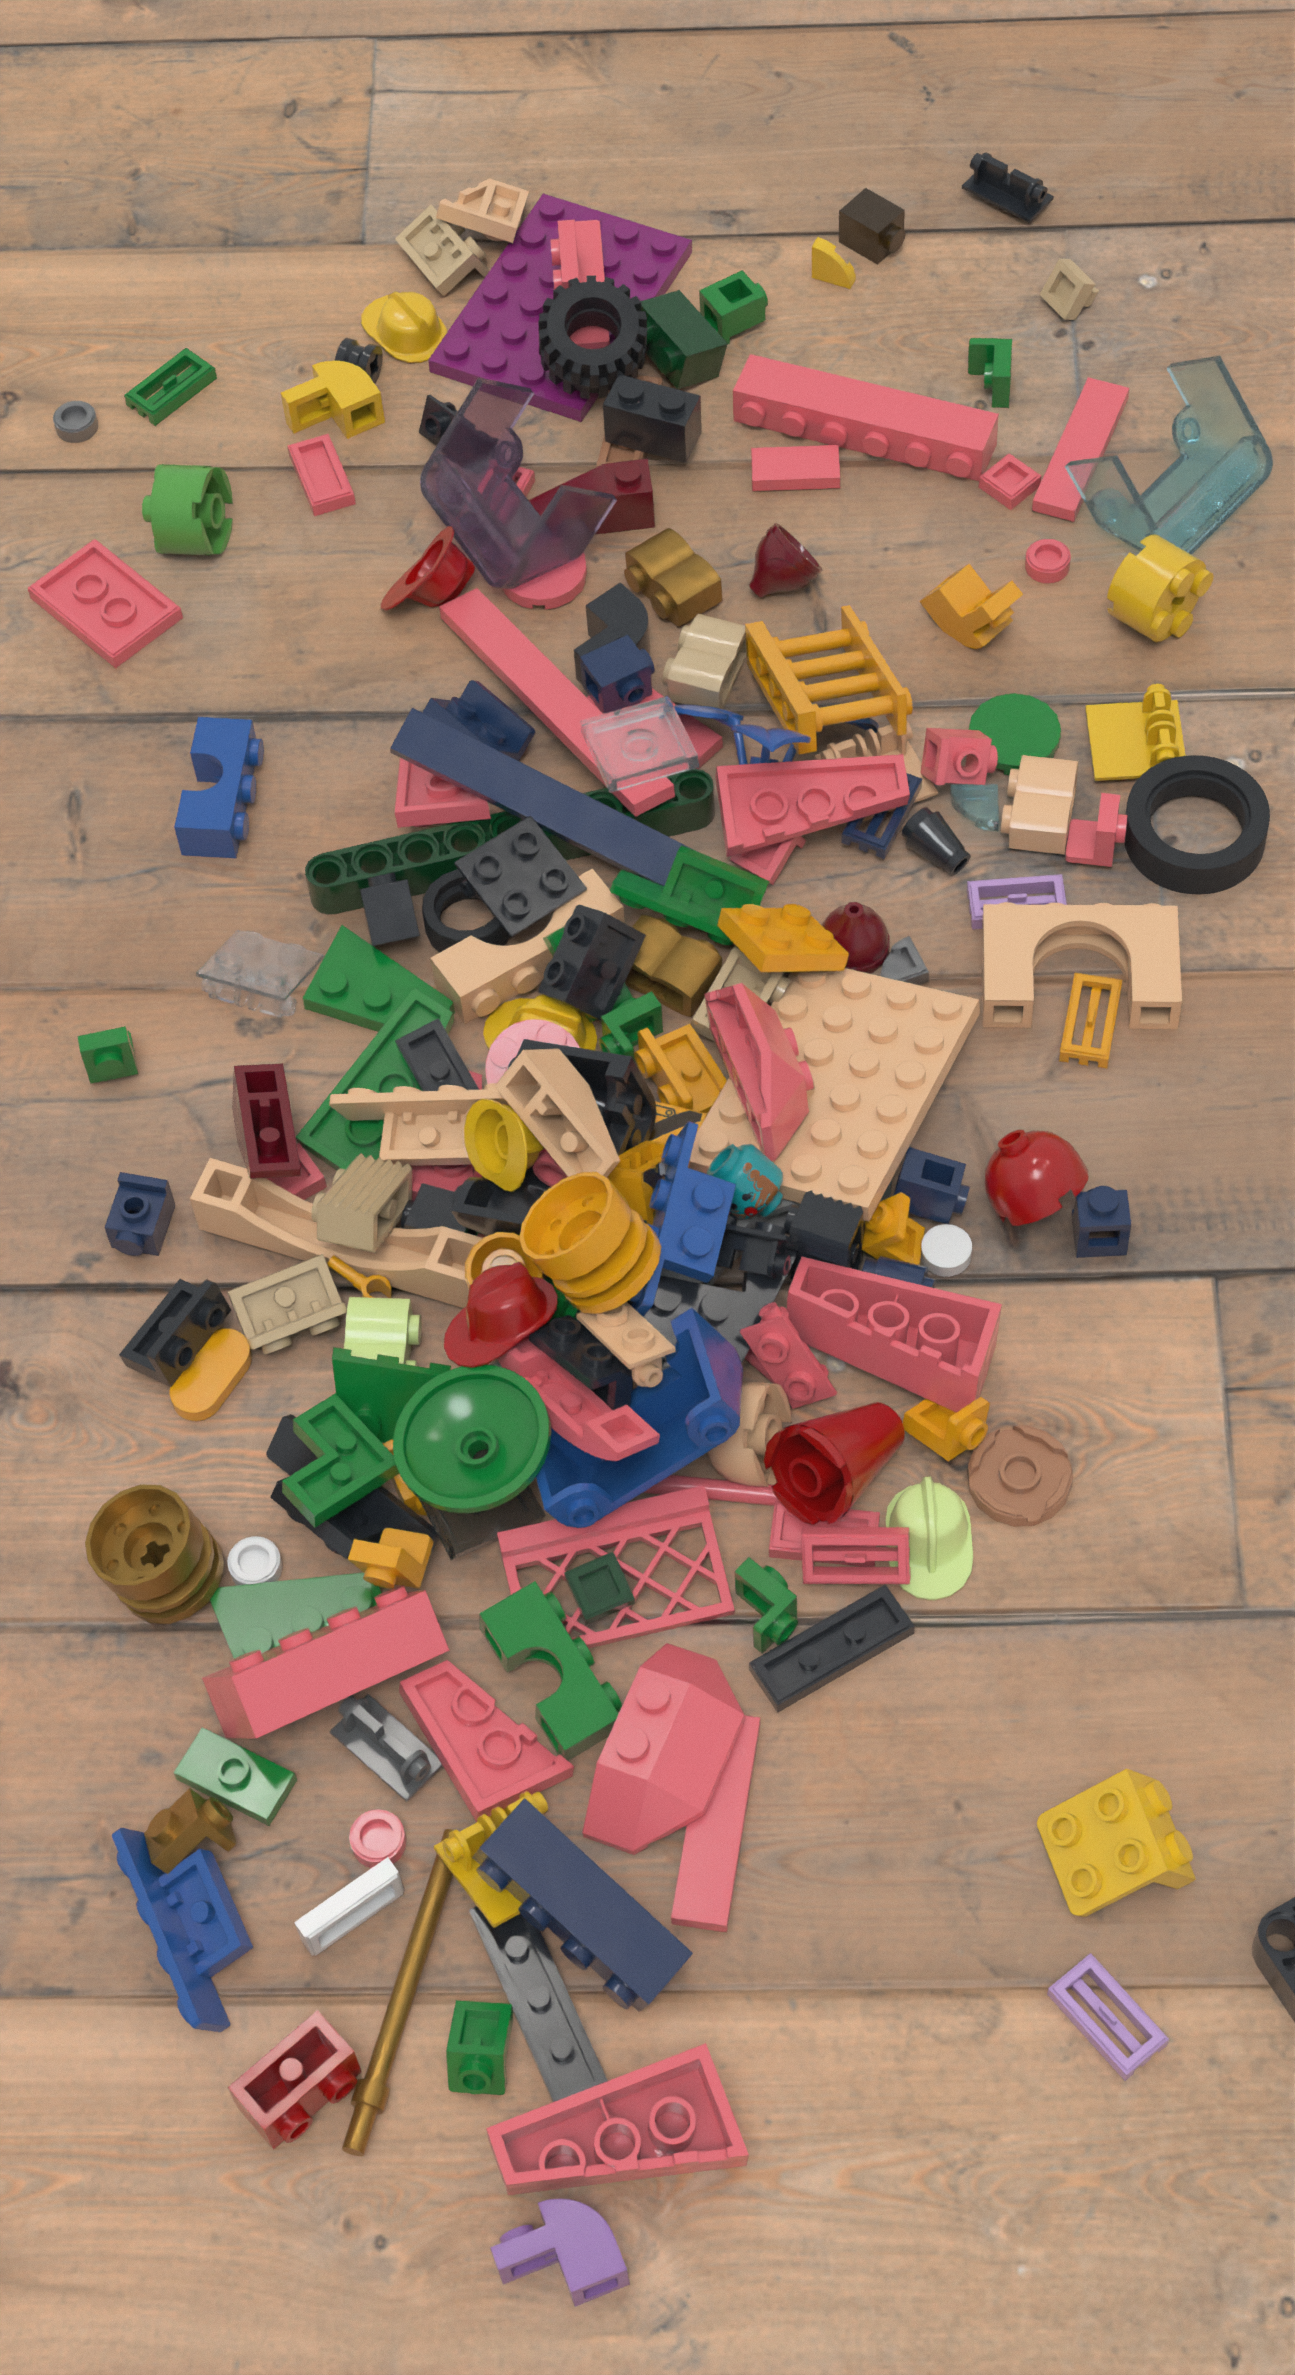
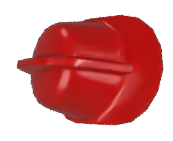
M452 526L443 529L433 539L421 558L390 588L381 602L382 610L392 609L406 598L429 607L441 606L455 599L461 593L475 572V566L452 542L454 536V528Z
M520 1262L512 1265H498L483 1271L470 1285L467 1306L453 1318L445 1332L444 1349L449 1360L458 1366L473 1368L489 1364L501 1357L526 1336L538 1330L551 1319L557 1309L558 1296L553 1285L543 1278L531 1276L527 1268Z

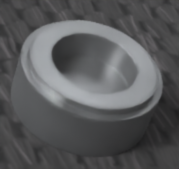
M67 402L58 407L53 415L56 433L60 439L66 442H84L97 432L98 421L95 410L86 402Z

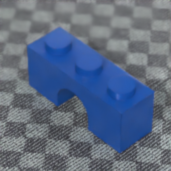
M198 717L190 752L197 782L217 784L201 791L182 790L174 826L181 855L237 858L240 840H246L248 837L249 817L246 808L248 803H254L256 778L253 774L255 766L261 767L263 762V740L256 739L252 720Z

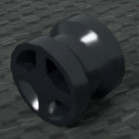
M345 338L338 347L335 361H344L360 367L370 376L375 384L381 372L383 353L380 346L368 344L364 347L360 346L355 339Z

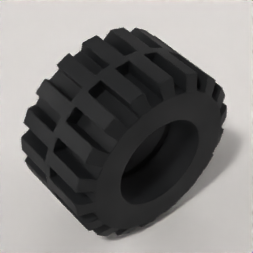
M596 275L587 276V282L582 283L579 282L578 278L568 280L567 289L561 285L553 290V299L547 298L544 302L543 313H540L538 321L541 365L544 371H549V379L555 385L563 382L564 392L571 395L574 390L580 391V398L589 399L590 393H598L599 399L606 398L608 390H611L619 374L635 379L638 377V369H642L645 363L647 317L645 311H641L642 303L638 297L630 298V289L622 284L617 288L614 286V279L605 277L604 282H597ZM599 326L610 331L616 339L604 348L586 349L575 344L569 337L582 327Z

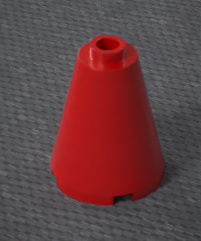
M874 1402L789 1425L779 1430L767 1443L764 1456L765 1470L772 1467L777 1483L771 1486L776 1498L789 1513L804 1523L812 1525L819 1521L828 1522L827 1525L835 1523L850 1510L903 1444L905 1431L902 1420L888 1405Z

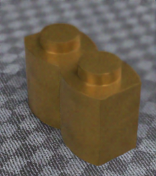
M667 528L625 552L626 569H624V576L628 585L636 593L641 591L649 598L653 609L662 619L667 618L673 624L681 626L695 618L697 614H701L723 601L721 578L703 557L695 554L684 538L673 529Z
M641 915L632 927L645 934L646 937L626 978L625 984L643 994L652 991L662 1005L681 1015L691 1017L705 998L704 994L709 991L721 970L722 957L711 943L703 939L695 940L680 935L675 925L669 923L666 919H656L648 915Z

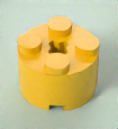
M1149 535L1140 541L1146 547L1137 556L1129 552L1118 567L1107 594V599L1114 603L1113 608H1107L1111 616L1149 639L1160 642L1172 634L1180 638L1188 631L1193 622V614L1191 612L1199 597H1202L1209 590L1214 576L1213 573L1206 570L1205 563L1159 535Z

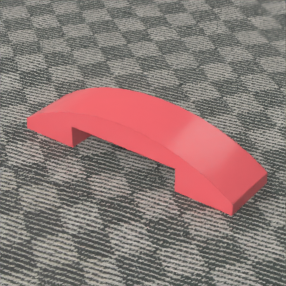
M529 1335L501 1357L497 1358L502 1368L511 1370L530 1382L541 1396L547 1408L551 1428L582 1451L601 1459L618 1461L659 1443L660 1434L628 1405L612 1410L591 1389L531 1343Z

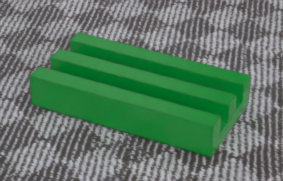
M185 348L124 395L126 405L131 409L136 407L138 414L143 418L148 415L149 422L156 426L216 380V370L208 362L188 348Z

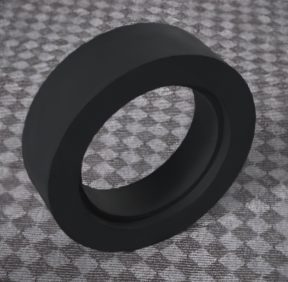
M1202 755L1180 756L1165 760L1143 773L1130 791L1126 807L1128 818L1124 842L1125 849L1138 871L1147 879L1163 888L1179 893L1196 895L1227 890L1249 877L1263 857L1270 821V808L1267 797L1261 786L1250 774L1228 761ZM1185 796L1205 797L1227 806L1238 818L1242 833L1234 843L1220 851L1205 854L1188 853L1175 849L1162 841L1154 831L1150 819L1161 805L1172 799Z

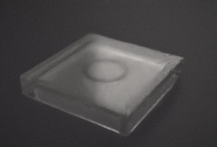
M669 696L580 721L581 733L609 793L699 768L698 754Z

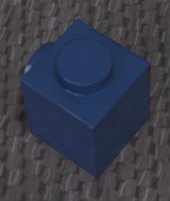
M629 635L580 656L582 686L605 716L627 706L636 705L644 698L652 695L651 675L655 673L653 661L644 648L640 650L637 648Z

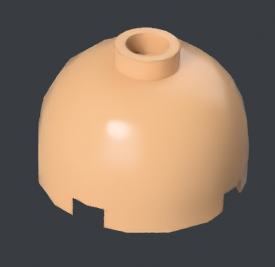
M764 1382L742 1383L739 1428L727 1441L707 1452V1456L717 1472L729 1481L757 1487H769L768 1484L774 1485L777 1483L772 1467L765 1470L764 1456L767 1443L776 1432L782 1429V1422L792 1423L788 1398L781 1385Z

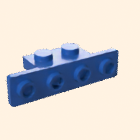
M690 1121L686 1123L678 1135L670 1134L661 1157V1163L668 1165L664 1180L659 1179L650 1200L649 1207L655 1209L656 1213L653 1225H647L656 1232L661 1244L660 1260L651 1279L629 1300L633 1302L632 1307L643 1317L654 1303L662 1268L708 1283L714 1276L736 1187L734 1183L688 1168L698 1129V1124Z
M126 1828L118 1829L112 1834L113 1841L118 1850V1865L130 1879L138 1898L136 1903L138 1913L142 1920L150 1927L158 1946V1961L164 1971L170 1975L179 1997L177 2006L182 2017L194 2029L213 2032L224 2031L230 2026V2022L211 1977L250 1951L253 1945L212 1851L198 1849L181 1861L167 1875L151 1863L144 1832Z

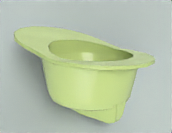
M931 1476L923 1477L921 1483L908 1486L894 1496L887 1506L885 1523L886 1527H909L911 1579L910 1584H899L900 1587L916 1598L938 1600L950 1597L960 1590L971 1575L973 1563L971 1523L965 1502L954 1491L940 1483H934ZM888 1561L890 1567H898V1561Z

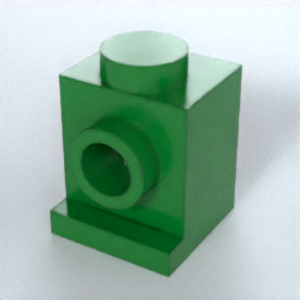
M743 270L699 290L700 313L728 344H730V337L766 320L765 307L768 306L767 295L763 287L759 283H754Z

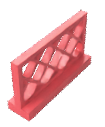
M705 1485L627 1502L596 1521L593 1525L585 1528L569 1527L554 1519L497 1533L511 1595L522 1589L519 1584L517 1569L539 1565L553 1573V1578L543 1592L545 1595L550 1591L553 1593L561 1579L566 1581L564 1572L568 1570L577 1555L591 1553L599 1558L608 1554L603 1549L617 1546L613 1552L622 1572L638 1581L632 1591L635 1601L645 1586L670 1600L661 1617L647 1620L630 1610L633 1606L631 1605L617 1611L618 1615L609 1629L594 1632L578 1622L582 1615L577 1608L573 1616L569 1617L566 1615V1620L562 1623L566 1625L565 1629L569 1635L573 1629L582 1634L579 1637L585 1642L588 1649L735 1614L709 1511V1501ZM701 1527L706 1545L695 1562L670 1547L680 1531ZM668 1534L663 1543L654 1538ZM642 1541L658 1550L644 1574L619 1560L628 1543ZM664 1555L690 1569L676 1593L651 1579L652 1574ZM708 1555L713 1572L702 1566ZM564 1559L560 1567L551 1562ZM696 1574L716 1585L720 1603L699 1608L684 1599L683 1595ZM677 1605L686 1610L672 1614ZM625 1617L634 1622L620 1626Z

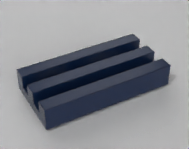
M906 773L910 792L908 804L896 808L881 839L876 837L889 810L875 814L865 833L859 831L865 817L848 822L842 833L841 843L848 846L852 842L859 844V850L867 853L870 848L876 851L877 857L885 859L921 790L922 778Z

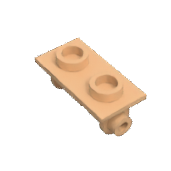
M625 1302L618 1308L600 1314L583 1312L576 1314V1318L628 1369H631L632 1379L637 1385L641 1387H655L661 1382L663 1378L662 1357L676 1352V1348L628 1302Z

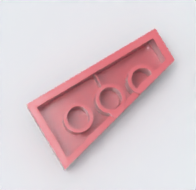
M404 1585L390 1589L374 1597L376 1606L361 1612L358 1611L357 1606L338 1612L327 1618L328 1626L311 1633L309 1628L293 1632L278 1640L280 1646L263 1653L258 1649L231 1660L229 1667L203 1677L202 1680L225 1737L257 1739L450 1651L426 1590L407 1592Z

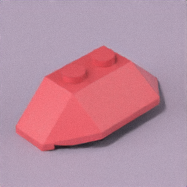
M743 983L705 993L709 1029L760 1150L771 1161H775L809 1113L807 1091L814 1089L809 1066L805 1060L797 1061L796 1056H799V1051L792 1028L783 1029L776 1011Z
M666 1643L639 1667L596 1764L582 1832L584 1838L635 1855L648 1848V1844L669 1836L704 1816L745 1720L744 1713L716 1659Z

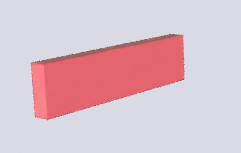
M1087 378L1034 496L1032 511L1072 522L1075 521L1128 401V387Z
M744 1715V1723L704 1816L686 1826L671 1915V1923L673 1925L727 1932L760 1731V1717Z

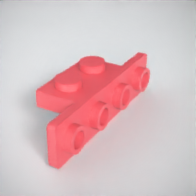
M558 221L559 239H550L552 266L561 265V269L553 270L554 290L560 285L567 289L568 280L578 278L579 282L582 283L587 282V276L596 275L597 282H604L600 221ZM599 326L582 327L569 337L575 344L586 349H600L610 345L609 331Z

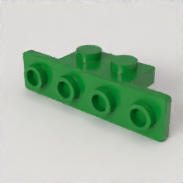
M681 845L677 851L665 886L621 870L612 882L610 892L619 896L620 901L627 906L636 909L647 907L663 914L664 919L671 924L680 927H689L691 925L708 932V937L717 943L733 945L734 943L717 926L721 908H742L745 904L760 906L770 881Z

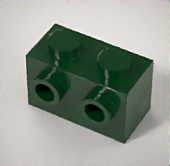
M680 290L640 301L642 303L641 311H645L647 317L646 354L677 390L719 376L728 343Z

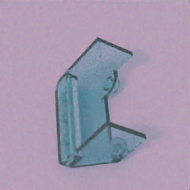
M1220 355L1171 363L1166 368L1186 404L1176 415L1172 424L1173 440L1181 456L1141 495H1139L1118 455L1070 461L1065 466L1097 525L1140 552L1146 547L1140 541L1149 535L1156 534L1192 555L1271 474L1273 458L1270 448Z

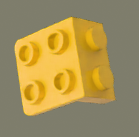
M1126 1768L1045 1811L1038 1817V1830L1072 1914L1087 1917L1153 1882L1178 1890L1196 1880L1189 1863L1193 1860L1191 1847L1184 1835L1176 1830L1169 1814V1811L1172 1810V1801L1160 1781Z

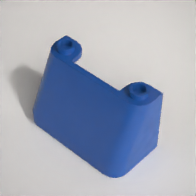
M693 1308L670 1321L676 1337V1352L666 1355L667 1363L670 1366L662 1371L663 1378L661 1382L655 1387L638 1386L631 1392L630 1408L660 1434L658 1444L621 1460L610 1461L582 1451L551 1428V1442L548 1455L536 1479L544 1510L558 1522L576 1528L591 1526L596 1521L716 1446L724 1443L736 1433L740 1426L743 1366L735 1347Z

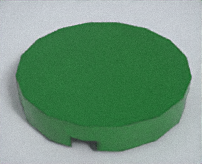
M1016 693L995 696L982 703L971 716L969 730H979L992 739L991 745L996 747L998 754L996 768L1004 770L1005 775H1010L1011 768H1020L1022 755L1054 758L1061 738V726L1058 716L1048 704L1033 696Z

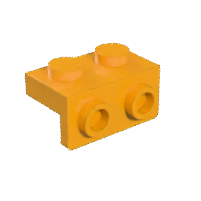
M687 1024L656 1039L648 1028L638 1031V1050L634 1052L635 1061L643 1077L646 1079L652 1077L657 1085L660 1103L708 1114L727 1080L691 1024Z

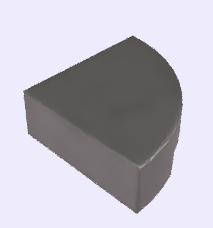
M910 936L901 939L892 946L891 952L882 965L881 977L915 985L929 982V971Z

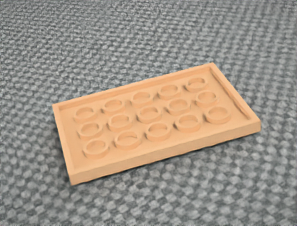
M847 968L844 971L790 972L788 979L791 980V983L779 1002L774 1001L771 1007L776 1011L783 1029L792 1028L799 1051V1056H796L797 1061L805 1060L812 1075L814 1089L807 1091L809 1113L778 1158L772 1161L783 1172V1182L779 1191L783 1194L782 1199L800 1204L806 1192L812 1190L815 1196L822 1193L825 1199L832 1197L834 1202L842 1200L844 1205L851 1203L853 1208L861 1206L863 1220L870 1221L980 1014L979 999ZM730 1077L696 1133L690 1157V1169L707 1173L714 1158L724 1148L732 1144L736 1147L752 1144L760 1150Z

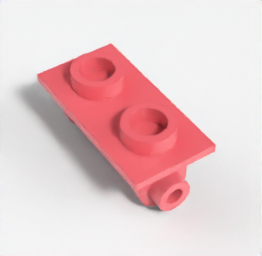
M775 1302L765 1305L759 1311L760 1323L740 1330V1334L774 1383L781 1385L793 1409L837 1394V1391L827 1378L829 1373L827 1367L824 1364H820L807 1344L802 1342L798 1331L788 1318L789 1312L785 1307H778Z

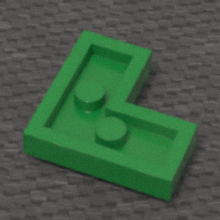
M336 1393L293 1419V1432L318 1459L282 1481V1493L314 1528L399 1474L394 1455Z

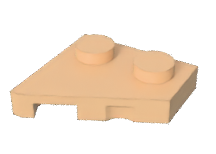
M489 178L478 183V186L475 188H467L460 191L458 200L454 203L447 199L441 200L436 218L480 232L486 238L493 241L505 240L513 243L529 191Z

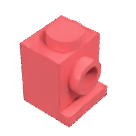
M927 728L920 773L935 785H945V783L985 785L987 773H993L996 769L998 760L997 749L994 745H991L992 739L979 730ZM966 756L965 766H961V761Z

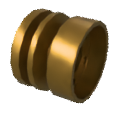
M140 1484L120 1491L99 1509L90 1523L85 1541L87 1561L97 1576L118 1596L120 1601L127 1606L133 1615L149 1623L171 1624L191 1617L209 1602L220 1585L224 1569L221 1546L176 1492L162 1485Z

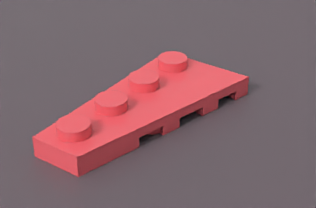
M903 754L717 766L715 774L726 857L908 804L910 796Z

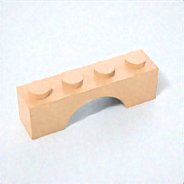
M593 868L578 876L587 887V891L556 909L547 927L536 937L520 944L500 946L483 942L471 935L430 958L435 986L440 993L453 1001L455 1012L464 1024L479 1016L489 1015L500 1004L518 994L532 991L543 980L545 968L553 958L543 937L563 927L572 916L577 905L605 912L625 923L623 905L610 892V889Z

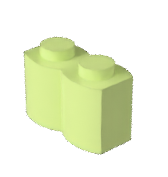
M349 1297L343 1349L352 1350L351 1356L376 1360L377 1354L399 1357L400 1364L417 1366V1360L409 1359L411 1345H420L422 1319L421 1315H413L411 1300Z

